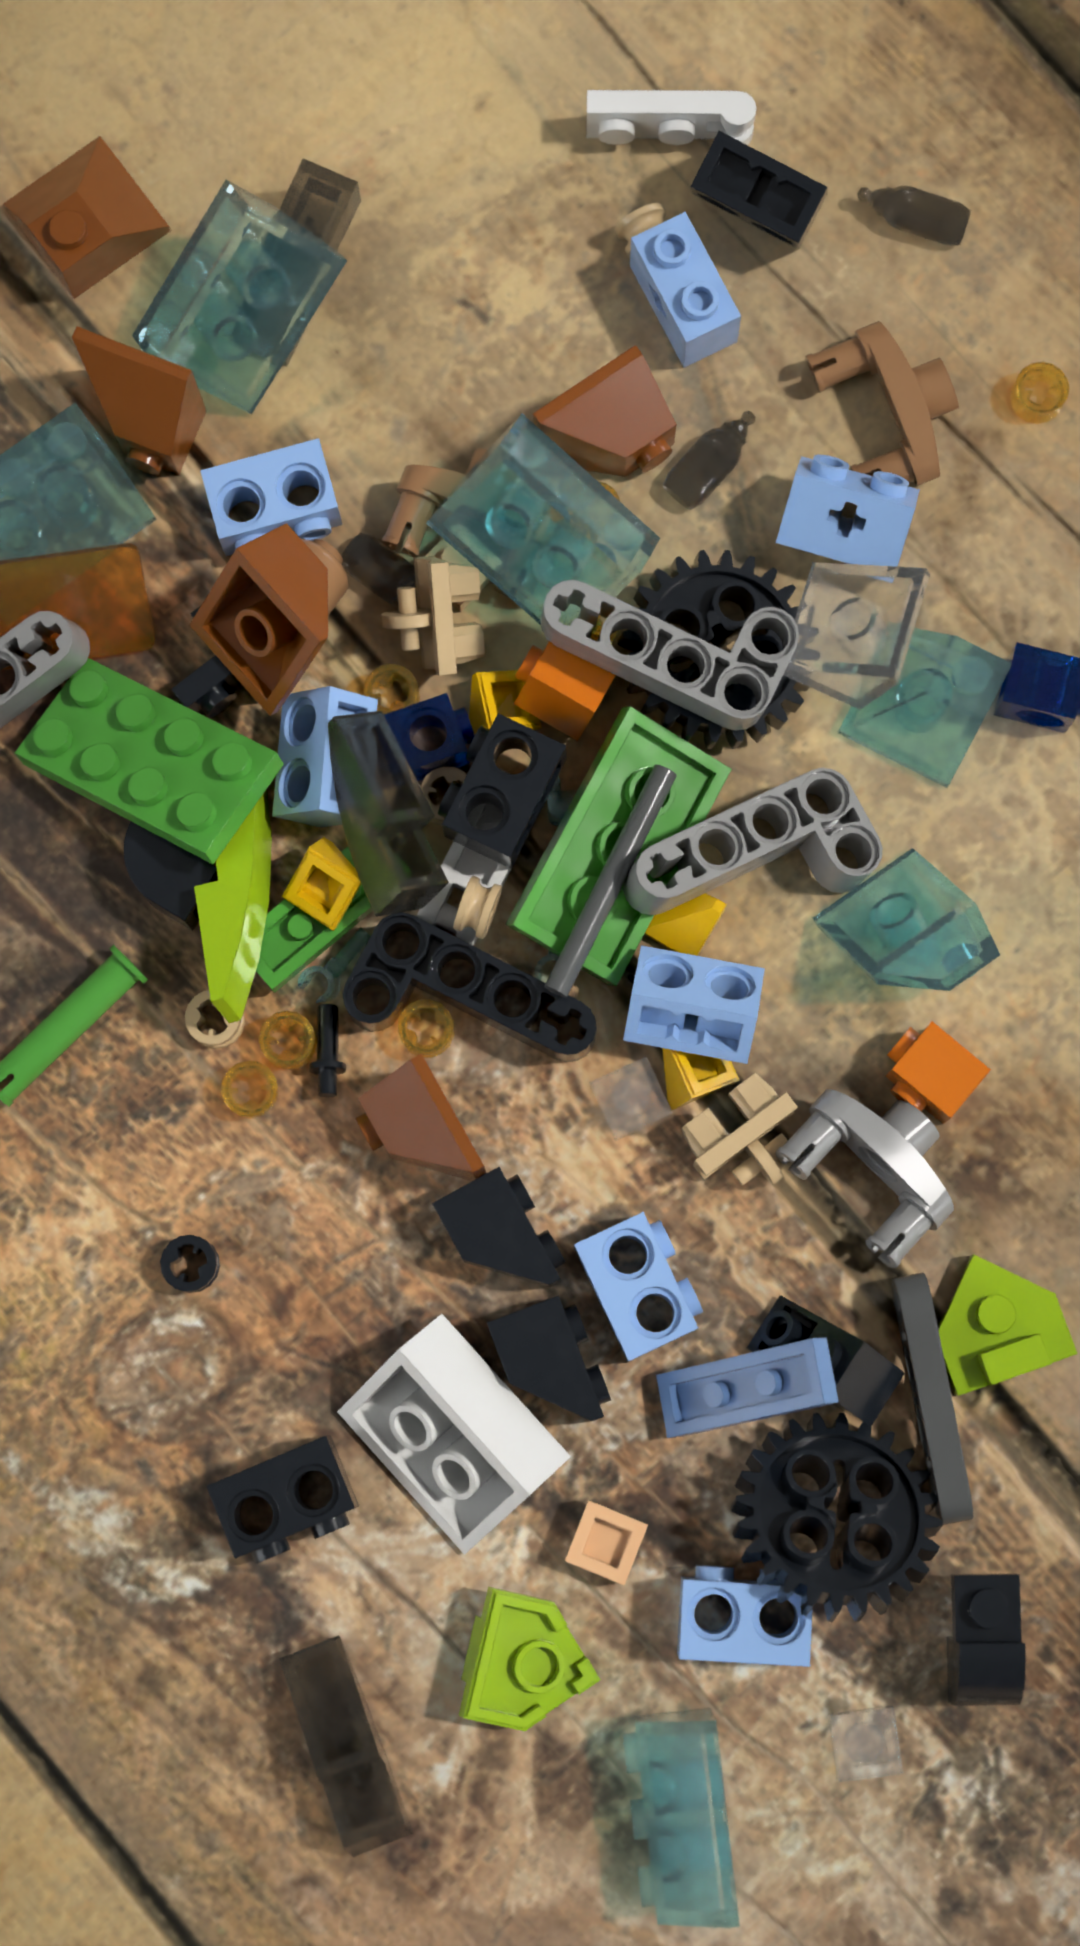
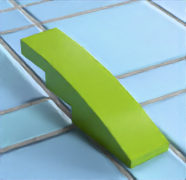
M267 789L215 861L218 880L194 886L210 1001L228 1023L241 1021L259 963L270 896L272 849Z

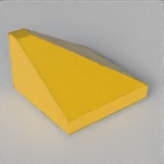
M518 670L476 672L472 675L468 724L470 743L481 726L488 729L491 728L498 713L536 731L541 728L539 718L514 705L525 684L515 677Z
M322 837L308 848L282 897L334 931L364 878L333 842Z
M704 893L669 911L654 915L645 935L672 951L698 956L723 915L727 904Z
M662 1048L667 1100L672 1110L740 1081L732 1062L729 1060Z

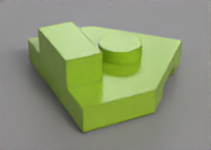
M974 1254L970 1256L957 1289L938 1325L946 1371L955 1396L1011 1379L1078 1354L1055 1293Z
M488 1586L482 1616H475L461 1679L466 1682L459 1716L464 1719L526 1731L546 1718V1714L575 1694L580 1695L600 1681L599 1676L588 1658L583 1654L568 1629V1624L554 1602Z

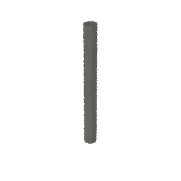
M654 765L544 986L550 992L567 998L677 777L672 770L661 765Z

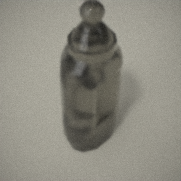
M887 186L872 192L868 188L862 187L857 194L859 201H869L871 207L878 213L877 215L884 217L886 222L895 229L946 246L961 244L971 210L960 202L912 186H898L896 188Z
M744 411L741 419L728 423L724 422L720 427L713 428L702 434L667 473L662 485L663 488L688 510L701 505L738 465L742 456V447L746 443L748 426L756 420L754 413Z
M360 532L341 555L343 559L342 566L346 573L389 604L398 606L397 588L412 586L416 589L414 564L396 551L381 544V540L375 536Z

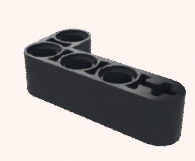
M404 912L392 913L378 923L348 977L343 990V1002L353 1022L362 1029L372 1032L385 1030L396 1022L415 987L536 1050L563 1062H574L587 1056L594 1046L597 1032L595 1016L591 1009L583 1002L570 995L567 998H563L550 992L544 987L546 983L414 915ZM398 931L412 932L420 941L418 950L407 959L399 960L392 958L385 951L387 940ZM453 959L466 960L475 969L472 981L462 988L448 987L440 979L442 968ZM379 985L390 992L388 1006L382 1012L374 1015L364 1014L359 1011L356 1006L358 994L367 986ZM511 987L524 990L531 999L529 1008L518 1017L504 1016L495 1007L496 998L501 991ZM542 1001L551 1003L547 1008V1016L560 1024H566L570 1017L577 1018L579 1020V1032L584 1036L583 1039L579 1040L571 1037L566 1045L557 1042L558 1030L543 1020L540 1022L539 1032L530 1030L539 1018Z

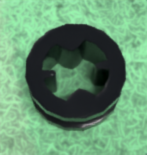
M194 1235L179 1236L170 1241L163 1250L160 1260L161 1273L166 1282L175 1289L188 1293L201 1292L210 1287L218 1277L220 1270L219 1254L211 1243L201 1237ZM194 1246L193 1253L197 1255L203 1250L207 1257V1264L198 1268L199 1279L187 1282V1274L182 1273L178 1278L174 1271V1264L183 1260L182 1249Z

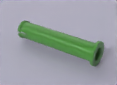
M114 944L109 948L113 954L0 1061V1083L9 1074L14 1075V1079L0 1091V1100L8 1107L139 980L143 984L148 981L147 977Z

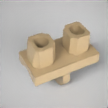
M433 556L414 558L416 589L412 586L397 588L399 610L382 613V627L400 629L402 650H418L421 645L422 668L434 669L439 676L457 674L456 664L466 663L485 655L484 633L481 624L476 622L453 624L452 603L479 600L481 593L479 570L471 565L449 563Z
M754 1073L728 1094L747 1120L746 1123L729 1135L708 1108L681 1129L691 1151L697 1157L693 1167L703 1180L707 1179L744 1150L749 1158L731 1170L742 1186L760 1172L772 1185H775L784 1178L781 1170L775 1163L778 1160L775 1152L788 1141L786 1137L781 1133L764 1147L758 1140L793 1115L798 1106L787 1092L779 1097L769 1084Z

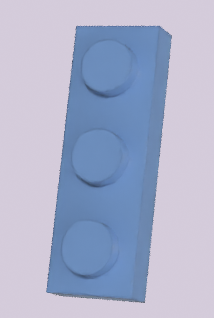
M811 1338L656 1375L667 1438L689 1436L839 1403L827 1338Z

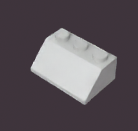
M443 1314L439 1315L400 1347L337 1411L464 1555L571 1457Z

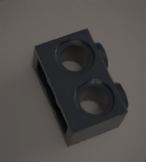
M718 131L690 186L693 195L797 249H800L828 192L827 186L721 131Z
M498 713L490 729L481 726L476 732L466 754V760L473 764L462 784L456 781L450 784L440 804L438 815L445 818L442 827L446 838L512 869L567 760L566 745ZM519 749L528 754L531 762L523 772L507 774L496 766L497 758L506 750ZM485 803L497 806L502 811L503 817L496 827L489 830H480L468 822V816L476 806Z
M331 1435L316 1439L206 1486L234 1558L236 1559L251 1553L255 1564L291 1550L286 1537L309 1527L314 1539H317L350 1525L346 1512L359 1507ZM310 1471L324 1473L332 1483V1497L323 1508L307 1506L299 1495L300 1481ZM251 1496L264 1498L270 1504L273 1511L272 1523L263 1533H253L247 1530L240 1519L241 1506Z

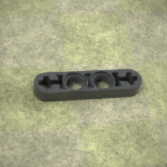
M924 1272L895 1277L891 1280L894 1306L926 1469L931 1474L928 1478L931 1493L937 1494L938 1503L935 1506L936 1516L943 1520V1525L972 1520L973 1504L928 1280Z

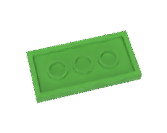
M90 658L87 659L79 671L69 678L15 752L23 765L211 864L215 863L284 765L277 752Z
M631 706L622 707L505 925L560 956L654 765H661L672 770L677 777L635 861L651 845L705 821L732 769ZM677 864L671 872L659 878H653L648 874L647 879L651 884L661 881L666 886L678 872ZM623 886L581 968L600 981L612 986H617L654 915L642 914L633 909L625 898Z

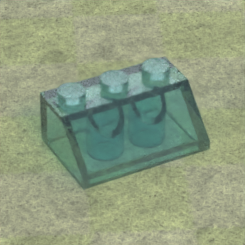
M225 180L132 336L142 351L191 369L198 388L252 414L347 260L343 255L274 205Z
M76 403L0 455V615L7 624H10L156 520L154 514L110 448Z
M523 413L484 453L426 522L428 526L473 566L477 567L482 574L540 625L545 597L554 585L566 580H577L616 597L642 571L660 540L658 535ZM570 603L565 611H561L560 622L570 626L575 618L579 619L581 608Z
M701 1708L634 1716L635 1732L624 1733L623 1741L627 1774L640 1772L643 1799L630 1800L634 1840L647 1839L650 1865L637 1867L642 1907L655 1906L658 1925L717 1928L740 1927L717 1724L711 1709Z

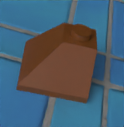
M101 136L3 203L5 209L73 299L80 296L171 231L170 226Z
M76 326L72 339L123 454L127 455L125 460L133 467L149 474L159 475L161 469L180 475L207 412L192 370Z
M636 345L533 413L534 454L541 463L626 477L639 467L643 472H648L670 456L673 451L671 446L675 444L677 424L643 354Z
M287 523L236 548L189 625L269 716L280 710L328 638V568Z
M422 1053L407 1061L358 1097L365 1113L356 1117L355 1120L373 1151L385 1146L392 1159L469 1181H474L486 1174L480 1157Z

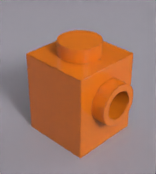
M550 641L544 650L532 645L515 675L517 679L525 684L514 705L578 741L616 675L555 646Z
M933 1021L921 1034L910 1027L887 1054L896 1063L886 1075L895 1084L890 1090L892 1095L897 1100L910 1103L921 1112L924 1109L927 1110L942 1124L952 1118L991 1071L990 1068Z

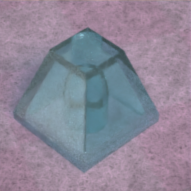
M893 624L838 733L948 788L1012 663L955 635Z
M911 848L813 917L816 926L877 985L951 991L1000 956L977 904L914 848Z

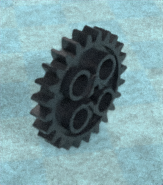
M700 550L694 559L693 569L680 556L676 557L670 567L671 577L658 568L649 580L653 590L644 586L638 588L633 597L636 604L640 607L638 609L669 624L681 625L688 633L708 643L711 642L712 645L719 648L735 641L746 620L752 613L761 608L775 607L783 609L793 617L798 626L799 640L797 647L768 707L756 724L748 729H744L756 743L760 742L767 734L766 723L776 730L781 729L788 720L784 709L796 713L804 702L797 691H808L814 683L815 678L802 669L812 668L818 661L819 654L803 647L813 641L818 634L817 629L799 627V622L810 609L808 605L790 607L788 600L796 587L792 584L777 591L772 586L777 574V569L774 567L768 570L761 578L755 575V557L749 556L741 568L733 567L730 550L723 552L717 565H712L705 550ZM732 601L739 605L744 612L745 620L734 621L725 617L720 610L719 602ZM765 629L766 635L752 636V643L761 653L768 655L777 654L783 649L780 637L772 630ZM626 630L621 633L617 645L634 651L627 655H635L642 651L643 641L637 633L632 630ZM683 656L674 657L667 662V668L675 680L682 683H690L691 679L700 677L699 668L694 662L689 668L675 673L670 669L671 664L675 665L692 660ZM631 682L626 689L628 694L646 692L649 697L640 712L645 715L659 708L664 713L660 725L666 729H669L675 722L683 725L681 738L687 742L696 731L703 732L706 749H712L721 734H725L732 749H737L743 741L744 730L735 731L724 728ZM739 683L731 684L724 689L725 699L734 709L745 711L755 707V695L746 685Z
M813 1413L807 1424L806 1432L794 1419L789 1420L783 1430L784 1439L770 1431L762 1443L764 1452L753 1449L745 1463L750 1471H741L735 1483V1487L744 1494L736 1496L731 1505V1512L746 1517L737 1523L732 1532L733 1538L752 1540V1543L746 1548L741 1557L743 1563L761 1560L765 1565L756 1582L759 1585H763L776 1578L782 1584L777 1596L779 1603L786 1601L793 1593L802 1596L801 1615L804 1616L808 1615L816 1602L824 1604L828 1622H834L842 1606L845 1605L853 1620L859 1622L867 1612L868 1602L880 1615L885 1614L891 1606V1595L904 1602L913 1591L910 1581L920 1584L930 1569L923 1561H931L940 1547L929 1537L936 1536L943 1526V1520L927 1515L938 1503L937 1494L920 1491V1488L931 1475L929 1470L911 1472L907 1467L915 1451L910 1448L896 1455L890 1450L895 1433L892 1431L887 1432L877 1441L871 1438L872 1427L865 1423L860 1425L857 1432L849 1430L845 1413H839L832 1428L826 1427L819 1413ZM835 1463L840 1464L843 1468V1483L838 1494L837 1518L841 1522H846L836 1538L839 1570L833 1569L830 1565V1550L833 1547L835 1538L836 1514L834 1511L828 1510L837 1494ZM792 1474H808L816 1481L819 1490L809 1491L801 1488L795 1482ZM865 1480L871 1482L878 1488L882 1498L873 1499L867 1497L859 1490L856 1481ZM800 1533L807 1535L815 1543L817 1552L806 1553L799 1550L791 1541L790 1534ZM865 1541L872 1544L879 1552L881 1560L872 1561L865 1559L857 1551L854 1542Z

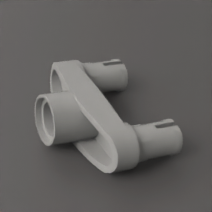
M826 1089L809 1108L811 1116L784 1146L775 1152L776 1157L783 1165L789 1161L794 1162L788 1170L798 1178L806 1180L810 1176V1172L838 1141L844 1142L899 1196L900 1205L865 1241L867 1247L873 1253H876L879 1249L883 1251L878 1258L887 1266L896 1269L904 1256L928 1229L936 1231L954 1211V1205L949 1193L922 1157L940 1137L939 1132L927 1116L906 1101L897 1100L881 1118L848 1095L836 1090Z

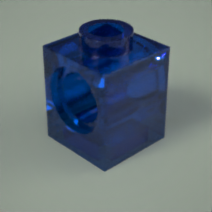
M1017 642L1007 659L994 715L1066 733L1075 721L1076 716L1080 717V658Z
M447 693L377 717L378 725L400 787L423 780L434 769L443 766L458 768L470 763L466 760L468 751L466 745L471 744L475 735L465 707L453 710ZM426 726H435L442 729L447 736L443 745L438 749L423 751L412 743L416 732Z

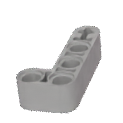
M577 580L562 581L550 589L545 597L540 619L544 635L555 646L707 720L735 731L748 729L756 724L763 715L795 652L799 640L798 626L793 617L783 609L766 607L750 615L729 653L591 585ZM571 603L581 609L579 619L575 618L571 625L567 626L560 622L561 611H565ZM600 615L607 619L603 623L598 642L590 639L593 627H596L598 616ZM764 628L774 631L782 641V651L771 655L761 653L752 643L751 633L757 629ZM618 630H632L643 641V649L635 655L620 654L612 646L610 636ZM683 656L690 658L699 668L700 677L690 683L679 682L670 675L667 662L674 657ZM739 683L746 685L755 695V707L745 711L734 709L725 699L724 689L731 684Z
M39 611L27 617L0 638V671L8 666H13L15 671L13 686L8 692L0 695V729L79 671L86 663L90 653V641L86 632L78 624L52 611ZM56 632L60 634L56 639L59 650L53 655L49 653L53 648L52 641L49 638ZM25 653L32 655L28 659L23 657Z
M818 768L651 845L640 854L632 865L623 884V891L626 900L633 909L642 914L657 915L799 849L815 879L822 887L831 892L845 893L859 886L878 867L882 859L883 848L879 836L846 778L833 769ZM806 794H814L822 798L827 804L828 814L814 811L807 802ZM753 819H764L769 822L775 830L776 839H766L759 835L754 829ZM699 844H711L716 847L722 854L723 864L715 865L707 862L700 854ZM836 848H845L852 852L856 857L858 869L848 868L843 865L837 857ZM677 864L679 871L666 886L661 881L651 884L647 879L648 874L653 878H659L671 872Z

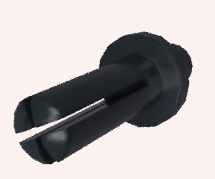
M326 1003L317 1007V1061L309 1064V1072L318 1075V1096L329 1098L337 1096V1075L346 1072V1064L338 1061L339 1007Z

